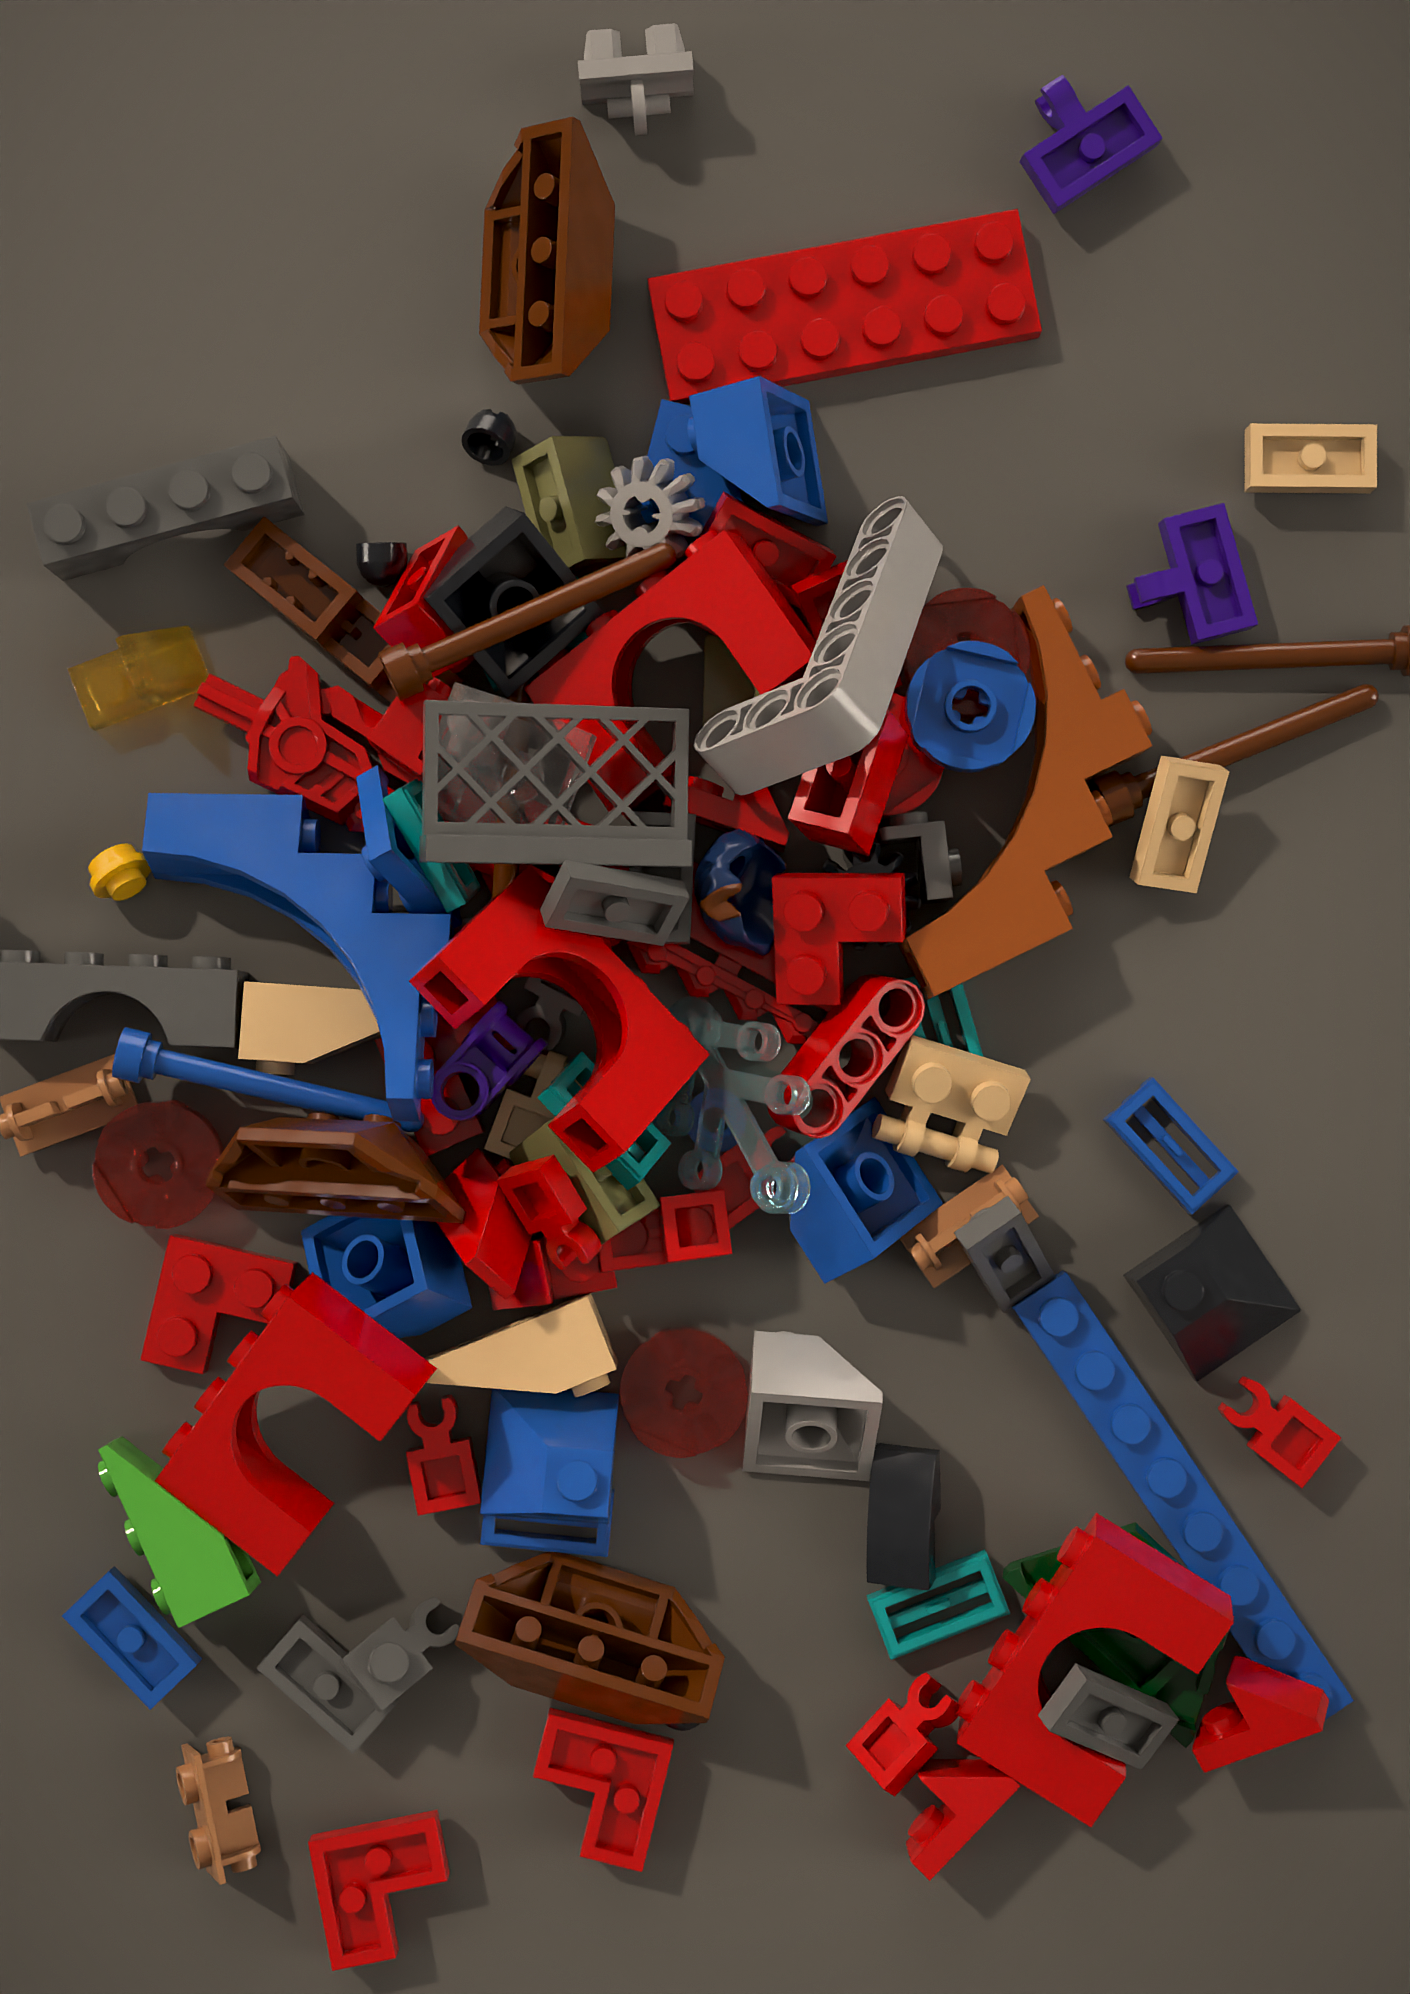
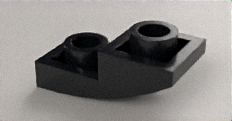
M877 1443L875 1446L867 1521V1583L927 1591L933 1585L936 1579L934 1520L941 1510L940 1450Z

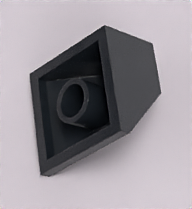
M505 506L458 547L423 598L450 631L455 634L573 582L577 578L526 514ZM593 601L471 656L506 697H509L587 629L595 619L603 615L604 612Z
M1228 1204L1123 1275L1196 1382L1302 1311L1239 1217Z

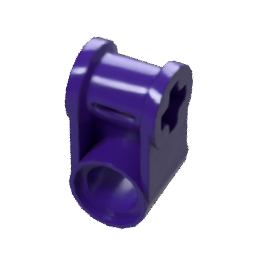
M502 1001L497 1002L478 1021L464 1038L462 1045L434 1076L432 1103L439 1113L449 1119L465 1122L478 1118L508 1086H512L529 1069L549 1044L542 1037L536 1040L533 1039L506 1014L508 1006ZM494 1034H500L517 1050V1053H510L494 1038ZM470 1074L478 1082L479 1097L470 1108L461 1111L454 1110L445 1101V1085L454 1075Z

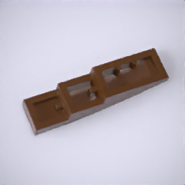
M263 517L224 563V566L391 704L397 695L378 655L379 652L391 646L373 629L381 612L365 600L356 589L266 517ZM450 670L435 677L461 696L470 688L463 679Z

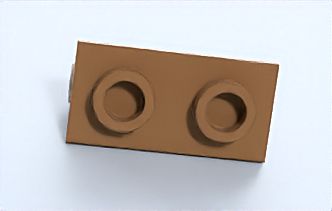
M115 1054L0 1096V1103L4 1111L3 1114H0V1133L6 1140L14 1138L20 1157L141 1112L130 1081L112 1077Z
M1003 1164L937 1208L899 1238L934 1289L971 1264L954 1232L967 1224L977 1212L984 1208L992 1207L1006 1196H1009L1022 1213L1028 1225L1039 1218V1215L1027 1200L1029 1198L1018 1180L1010 1176Z
M230 1736L220 1737L207 1742L208 1753L200 1755L188 1743L181 1745L185 1764L176 1767V1778L182 1801L185 1806L193 1804L198 1828L189 1831L190 1848L195 1865L198 1870L206 1868V1871L219 1885L226 1883L223 1866L230 1864L231 1870L234 1873L250 1870L257 1866L256 1855L261 1852L252 1806L247 1804L227 1810V1800L249 1794L241 1748L233 1746L232 1737Z

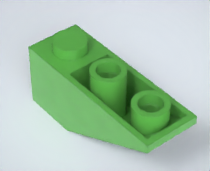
M123 1436L98 1449L102 1461L98 1463V1471L102 1483L112 1497L119 1496L129 1518L124 1523L128 1541L138 1556H146L155 1576L151 1580V1589L155 1601L163 1614H172L178 1628L243 1599L255 1590L261 1581L249 1554L155 1482L163 1467Z

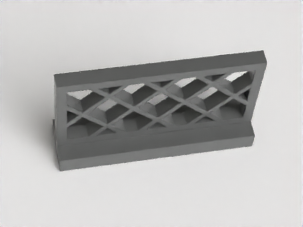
M425 700L423 702L422 836H420L419 863L562 865L564 860L598 866L692 867V840H687L689 709ZM439 715L465 716L484 736L459 762L439 743ZM480 717H504V719L491 730ZM515 718H531L550 738L525 764L498 737ZM546 719H565L569 721L557 732ZM581 720H596L615 740L591 765L564 739ZM612 721L634 723L622 733ZM647 722L672 723V751L654 767L629 739ZM489 743L517 770L491 797L463 769ZM556 745L582 772L557 798L530 771ZM621 747L647 774L623 799L596 773ZM438 756L451 769L439 781ZM672 764L670 784L661 773ZM457 775L484 804L465 822H438V793ZM522 778L549 804L531 824H516L497 804ZM588 779L614 806L596 825H581L563 806ZM653 781L671 799V827H647L628 807ZM490 810L502 823L476 822ZM554 812H557L568 825L543 823ZM622 814L632 826L608 825Z

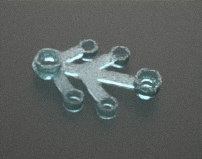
M689 996L677 1000L670 1007L669 1011L688 1028L690 1025V1031L694 1038L710 1054L698 1068L705 1082L695 1149L685 1153L679 1162L678 1175L680 1181L685 1187L698 1190H710L718 1185L723 1172L722 1163L719 1158L726 1121L754 1174L750 1182V1193L757 1205L763 1211L771 1214H794L800 1211L806 1205L810 1196L809 1176L801 1165L795 1162L777 1160L745 1099L765 1103L776 1114L799 1115L806 1110L810 1102L811 1091L808 1083L799 1076L781 1074L771 1078L728 1069L717 1049L718 1047L737 1049L741 1057L746 1060L768 1062L777 1056L781 1047V1036L778 1029L772 1024L751 1021L744 1025L723 1022L720 1013L708 1001L699 997ZM760 1032L762 1045L759 1051H757L755 1048V1038ZM697 1070L651 1122L664 1136L682 1137L692 1129L695 1116L690 1102ZM789 1085L792 1097L787 1105L784 1100V1092ZM672 1109L675 1110L676 1119L673 1126H671L670 1123V1113ZM700 1161L704 1168L701 1179H699L697 1174V1167ZM774 1180L776 1181V1185H777V1189H776L775 1195H774V1192H773Z

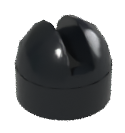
M483 409L471 418L462 435L461 442L464 450L474 460L485 465L498 466L508 460L515 445L517 431L508 414L504 412L496 414L491 409ZM491 436L498 441L490 440Z
M376 542L356 544L357 566L360 574L370 584L380 587H387L397 583L407 566V543Z

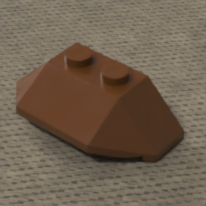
M573 116L521 128L514 143L517 150L503 168L484 210L479 334L493 356L505 369L504 373L508 379L518 385L570 377L610 331L615 203L581 121Z
M310 1112L307 1118L279 1117L239 1127L209 1172L205 1185L236 1210L463 1223L465 1210L422 1147L401 1129L402 1125L400 1122L378 1114H368L364 1116L363 1121L342 1120L329 1113Z
M550 1551L514 1564L494 1575L491 1573L476 1579L455 1641L457 1647L513 1687L632 1724L707 1723L725 1659L715 1643L712 1644L700 1621L675 1587L567 1553Z

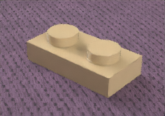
M1250 423L1245 429V492L1370 494L1377 488V425Z
M1161 756L1129 878L1138 885L1197 893L1229 775L1227 769L1217 764Z

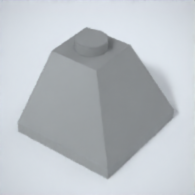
M754 1331L742 1471L869 1481L883 1404V1392L819 1336L794 1334L786 1331Z

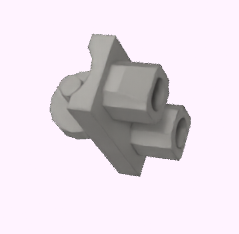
M675 23L652 25L645 29L647 55L622 57L620 31L613 29L589 30L586 34L584 60H578L582 105L607 103L608 119L633 117L635 136L647 135V115L671 113L670 97L693 96L694 70L692 51L685 52L679 27Z

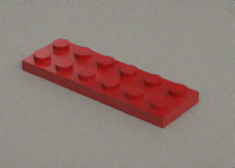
M1018 208L647 278L669 400L684 405L690 404V395L761 376L784 387L1038 339L1042 332Z

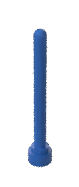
M128 1027L123 1029L114 1056L112 1077L140 1083L142 1078L154 1080L156 1074L358 1121H363L364 1116L368 1114H378L392 1118L388 1103L385 1100L163 1049V1042L152 1040V1033ZM421 1112L420 1122H398L401 1123L403 1131L416 1132L423 1126L424 1116Z

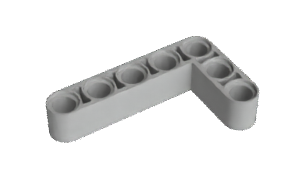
M897 496L883 502L867 516L861 525L803 678L719 712L707 721L698 732L694 741L695 750L735 794H750L850 756L869 744L880 730L943 551V545L905 497Z

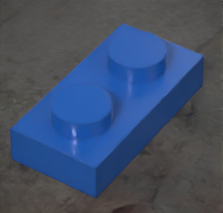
M115 1566L62 1615L150 1710L202 1660L198 1653Z

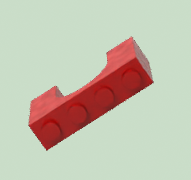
M725 529L719 534L716 530H713L691 543L684 553L688 559L669 574L663 570L643 581L634 591L637 599L618 613L616 610H611L595 619L585 630L588 638L570 652L568 649L560 651L537 672L539 676L524 687L534 704L634 707L632 677L636 662L643 649L662 631L678 624L696 622L707 626L721 638L761 695L803 678L816 641L743 537ZM546 719L557 732L569 721L565 719ZM581 720L564 737L589 765L615 742L596 720ZM612 721L622 733L634 723ZM644 726L629 739L654 767L665 758ZM622 747L596 772L621 799L647 776ZM671 765L661 773L669 783L671 782ZM588 779V783L608 812H610L614 806ZM653 781L628 807L634 811L661 789Z
M529 865L480 910L409 982L454 1029L458 1028L486 1005L509 980L514 978L535 977L550 981L563 988L576 999L586 1012L594 1030L597 1048L595 1066L588 1081L547 1126L594 1173L624 1154L710 1054L694 1038L690 1029L678 1021L653 995L647 984L617 957L605 944L601 936L545 927L540 908L552 884Z
M313 1272L295 1290L284 1284L268 1302L260 1315L269 1323L260 1335L251 1330L232 1352L227 1362L235 1370L227 1381L218 1376L196 1402L194 1408L202 1413V1416L194 1427L186 1421L168 1441L162 1453L170 1460L155 1479V1482L277 1577L335 1503L281 1462L267 1446L260 1432L257 1419V1402L260 1391L273 1386H296L312 1391L330 1402L378 1441H381L437 1370L435 1366Z
M1095 1513L1085 1530L1076 1526L1068 1534L1057 1555V1561L1062 1564L1050 1582L1040 1578L1034 1585L1022 1608V1612L1027 1616L1015 1633L1006 1629L1001 1634L988 1658V1663L992 1665V1668L981 1684L973 1679L966 1686L958 1700L959 1707L955 1713L960 1717L957 1744L1089 1827L1093 1826L1125 1780L1126 1763L1049 1732L1038 1714L1052 1695L1044 1683L1041 1668L1049 1653L1058 1643L1074 1633L1093 1628H1111L1125 1631L1142 1639L1191 1671L1199 1674L1234 1623L1232 1601L1229 1594L1098 1513Z

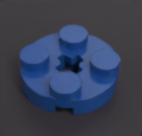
M961 641L947 646L946 649L936 652L931 658H928L914 674L905 698V720L910 730V738L913 745L932 762L952 771L973 773L1001 765L1025 742L1032 729L1036 713L1034 690L1031 683H1028L1024 672L1017 666L1018 662L1002 648L980 641ZM967 690L979 693L978 703L987 707L986 717L977 716L972 724L961 722L960 713L952 710V700H962Z

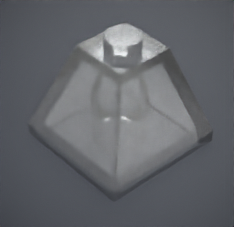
M454 682L448 701L516 703ZM442 716L440 720L439 743L457 762L484 738L480 731L465 716ZM480 717L491 730L504 719V717ZM515 718L498 735L523 764L550 740L531 718ZM546 719L557 732L566 724L557 719ZM574 727L564 739L588 763L597 736ZM491 743L463 768L490 797L517 772ZM557 745L530 770L556 798L582 774ZM438 756L439 781L451 769ZM457 775L438 793V811L443 820L447 822H465L484 804ZM524 778L516 783L497 802L516 824H531L549 806ZM577 791L563 804L569 812ZM489 810L476 823L502 822ZM554 812L543 824L565 825L566 822L557 812Z

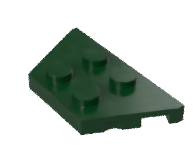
M1136 1522L1120 1527L1179 1563ZM1061 1546L1010 1562L1003 1569V1579L1026 1599L1040 1578L1050 1582L1062 1564L1057 1561V1555ZM1093 1628L1067 1637L1111 1679L1167 1703L1179 1718L1170 1734L1185 1748L1193 1742L1196 1733L1195 1724L1205 1694L1208 1695L1215 1675V1663L1219 1651L1224 1647L1228 1632L1199 1674L1191 1671L1142 1639L1125 1631L1111 1628Z

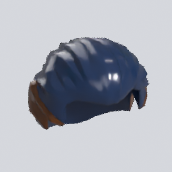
M741 829L724 833L707 850L698 865L694 877V894L700 908L701 917L707 927L716 933L726 944L747 948L761 956L768 954L774 945L772 877L776 873H782L787 868V863L775 854L773 848L767 846L763 839Z

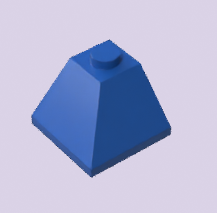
M761 376L689 396L692 417L689 418L687 424L688 437L700 461L767 508L815 526L828 524L809 400Z
M876 1097L868 1100L851 1112L832 1135L814 1138L795 1152L790 1231L824 1284L876 1258L944 1204L914 1157L895 1152L893 1144L872 1138V1128L878 1114L887 1116Z
M329 1215L301 1230L309 1274L315 1273L397 1338L422 1335L472 1309L461 1258L437 1222Z
M492 1388L480 1514L609 1524L619 1394L591 1392L583 1396L574 1397L572 1390H564L553 1394Z

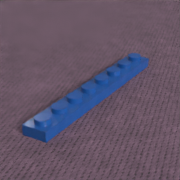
M1064 1270L1060 1271L1055 1275L1054 1279L1014 1305L1012 1309L1185 1567L1231 1596L1234 1623L1229 1629V1633L1246 1658L1323 1689L1329 1699L1325 1720L1353 1702V1698L1067 1272Z

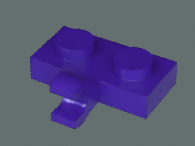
M1061 75L1042 87L1040 90L1042 96L1035 100V104L1042 117L1051 127L1058 131L1025 152L1019 162L1054 215L1156 148L1163 138L1129 85L1086 112L1071 84Z
M1225 503L1163 518L1158 523L1170 569L1134 578L1135 583L1126 586L1132 609L1138 610L1178 597L1191 645L1251 630L1257 626V617Z

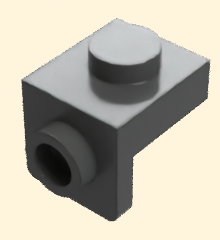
M911 812L890 816V827H882L876 833L877 843L880 846L915 842L922 905L947 902L952 899V887L962 885V869L958 848L948 849L945 821L928 822L927 812Z

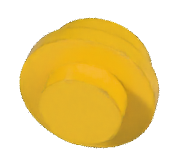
M118 844L102 851L90 862L88 866V871L92 876L90 887L98 898H112L115 901L125 900L136 895L145 887L146 878L150 874L151 869L144 854L137 852L132 844Z

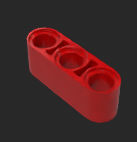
M867 974L855 980L845 991L842 1003L834 1005L773 1082L767 1096V1108L774 1122L783 1128L811 1138H823L832 1135L843 1124L920 1025L924 1017L925 1003L918 987L907 980L876 974ZM888 992L890 1008L881 1019L878 1010L879 1002L882 996ZM849 1041L852 1048L851 1058L848 1064L841 1068L839 1063L840 1051ZM811 1091L813 1097L812 1108L801 1119L799 1113L800 1102L803 1096Z

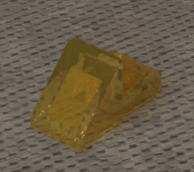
M188 625L119 636L115 638L119 649L67 669L89 727L95 731L196 693L201 683H205L209 675L191 627Z

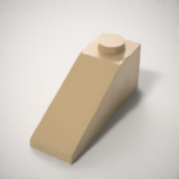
M244 981L238 1059L257 1060L256 1071L269 1074L294 1075L295 1063L314 1064L381 1036L377 1021L361 990Z
M591 1293L580 1295L424 1358L437 1368L427 1383L553 1394L571 1388L574 1397L583 1396L608 1385L610 1380L607 1373L616 1370L618 1366V1359Z

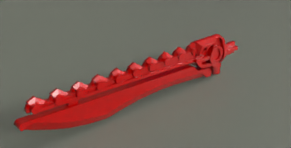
M291 656L288 670L279 675L274 687L265 699L209 673L205 683L202 682L198 688V697L193 706L247 733L245 738L249 743L247 766L249 781L277 795H303L308 810L341 826L346 823L350 832L364 833L356 777L370 770L374 765L366 748L329 725L326 716L332 715L337 722L367 739L383 715L355 698L339 685L322 689L320 675L300 656ZM378 753L386 774L405 784L416 779ZM441 758L438 759L439 781L451 770ZM468 766L463 768L490 797L499 789V783ZM457 775L438 793V802L467 818L484 804ZM387 787V789H388V795H389L390 793H392V792L395 791V790H393V789ZM524 796L522 824H531L548 806ZM489 810L476 823H497V817ZM554 812L543 823L568 825L557 812ZM442 816L444 822H452ZM578 820L581 823V825H592L581 820ZM694 862L690 939L719 954L715 964L678 944H664V946L641 942H626L623 939L601 936L611 950L612 946L619 944L621 941L627 943L641 973L660 974V970L667 968L669 965L674 966L690 997L709 998V993L716 991L718 988L724 990L738 1020L758 1021L757 1017L762 1016L766 1012L771 1013L788 1044H804L819 1025L808 1014L790 1005L776 1004L775 997L737 977L741 967L776 985L774 945L768 954L761 956L747 948L726 944L716 933L707 927L701 917L700 908L694 894V877L699 865ZM468 863L473 873L478 871L482 874L492 894L494 864ZM520 864L519 874L529 865ZM531 865L545 880L553 884L555 877ZM604 866L629 871V867ZM813 1005L827 1014L834 1007V1005Z

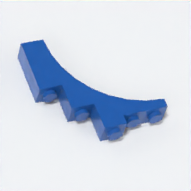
M148 793L142 852L154 878L206 884L250 897L293 919L330 949L359 985L377 1021L384 1047L386 1100L393 1121L420 1122L421 1099H432L434 1064L432 1059H424L425 1037H436L438 1011L416 990L409 980L455 936L451 914L392 913L393 886L387 880L378 881L370 873L362 854L320 853V822L318 819H310L303 795Z

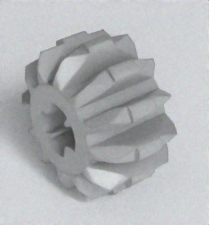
M648 456L634 458L632 471L624 466L615 467L611 471V478L616 488H601L596 495L602 503L611 507L610 512L596 516L595 520L598 526L605 527L612 524L615 530L608 537L606 547L610 550H615L627 543V558L656 544L668 543L675 549L677 558L685 556V550L688 548L685 536L695 537L700 535L703 530V525L689 517V512L704 508L706 501L702 497L688 499L685 491L692 487L695 482V477L691 473H686L673 480L675 466L674 461L669 458L661 459L655 467H653ZM654 500L659 508V513L652 516L659 519V521L648 524L641 514V511L647 510L648 506L642 505V503Z

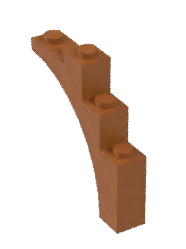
M1044 585L1022 595L1010 609L1028 656L1036 699L1035 752L1024 801L1004 845L977 883L941 917L908 936L903 942L898 943L925 1000L937 996L1073 929L1068 919V916L1073 914L1070 899L1063 886L1057 880L1050 883L1045 872L1101 845L1113 837L1108 828L1113 823L1110 809L1101 793L1097 790L1090 792L1086 782L1140 756L1152 747L1148 738L1152 734L1151 723L1147 713L1138 701L1134 700L1131 702L1125 689L1103 699L1100 698L1097 692L1101 688L1099 674L1087 655L1079 656L1069 636V633L1073 631V626L1068 611L1060 599L1054 598L1051 600Z

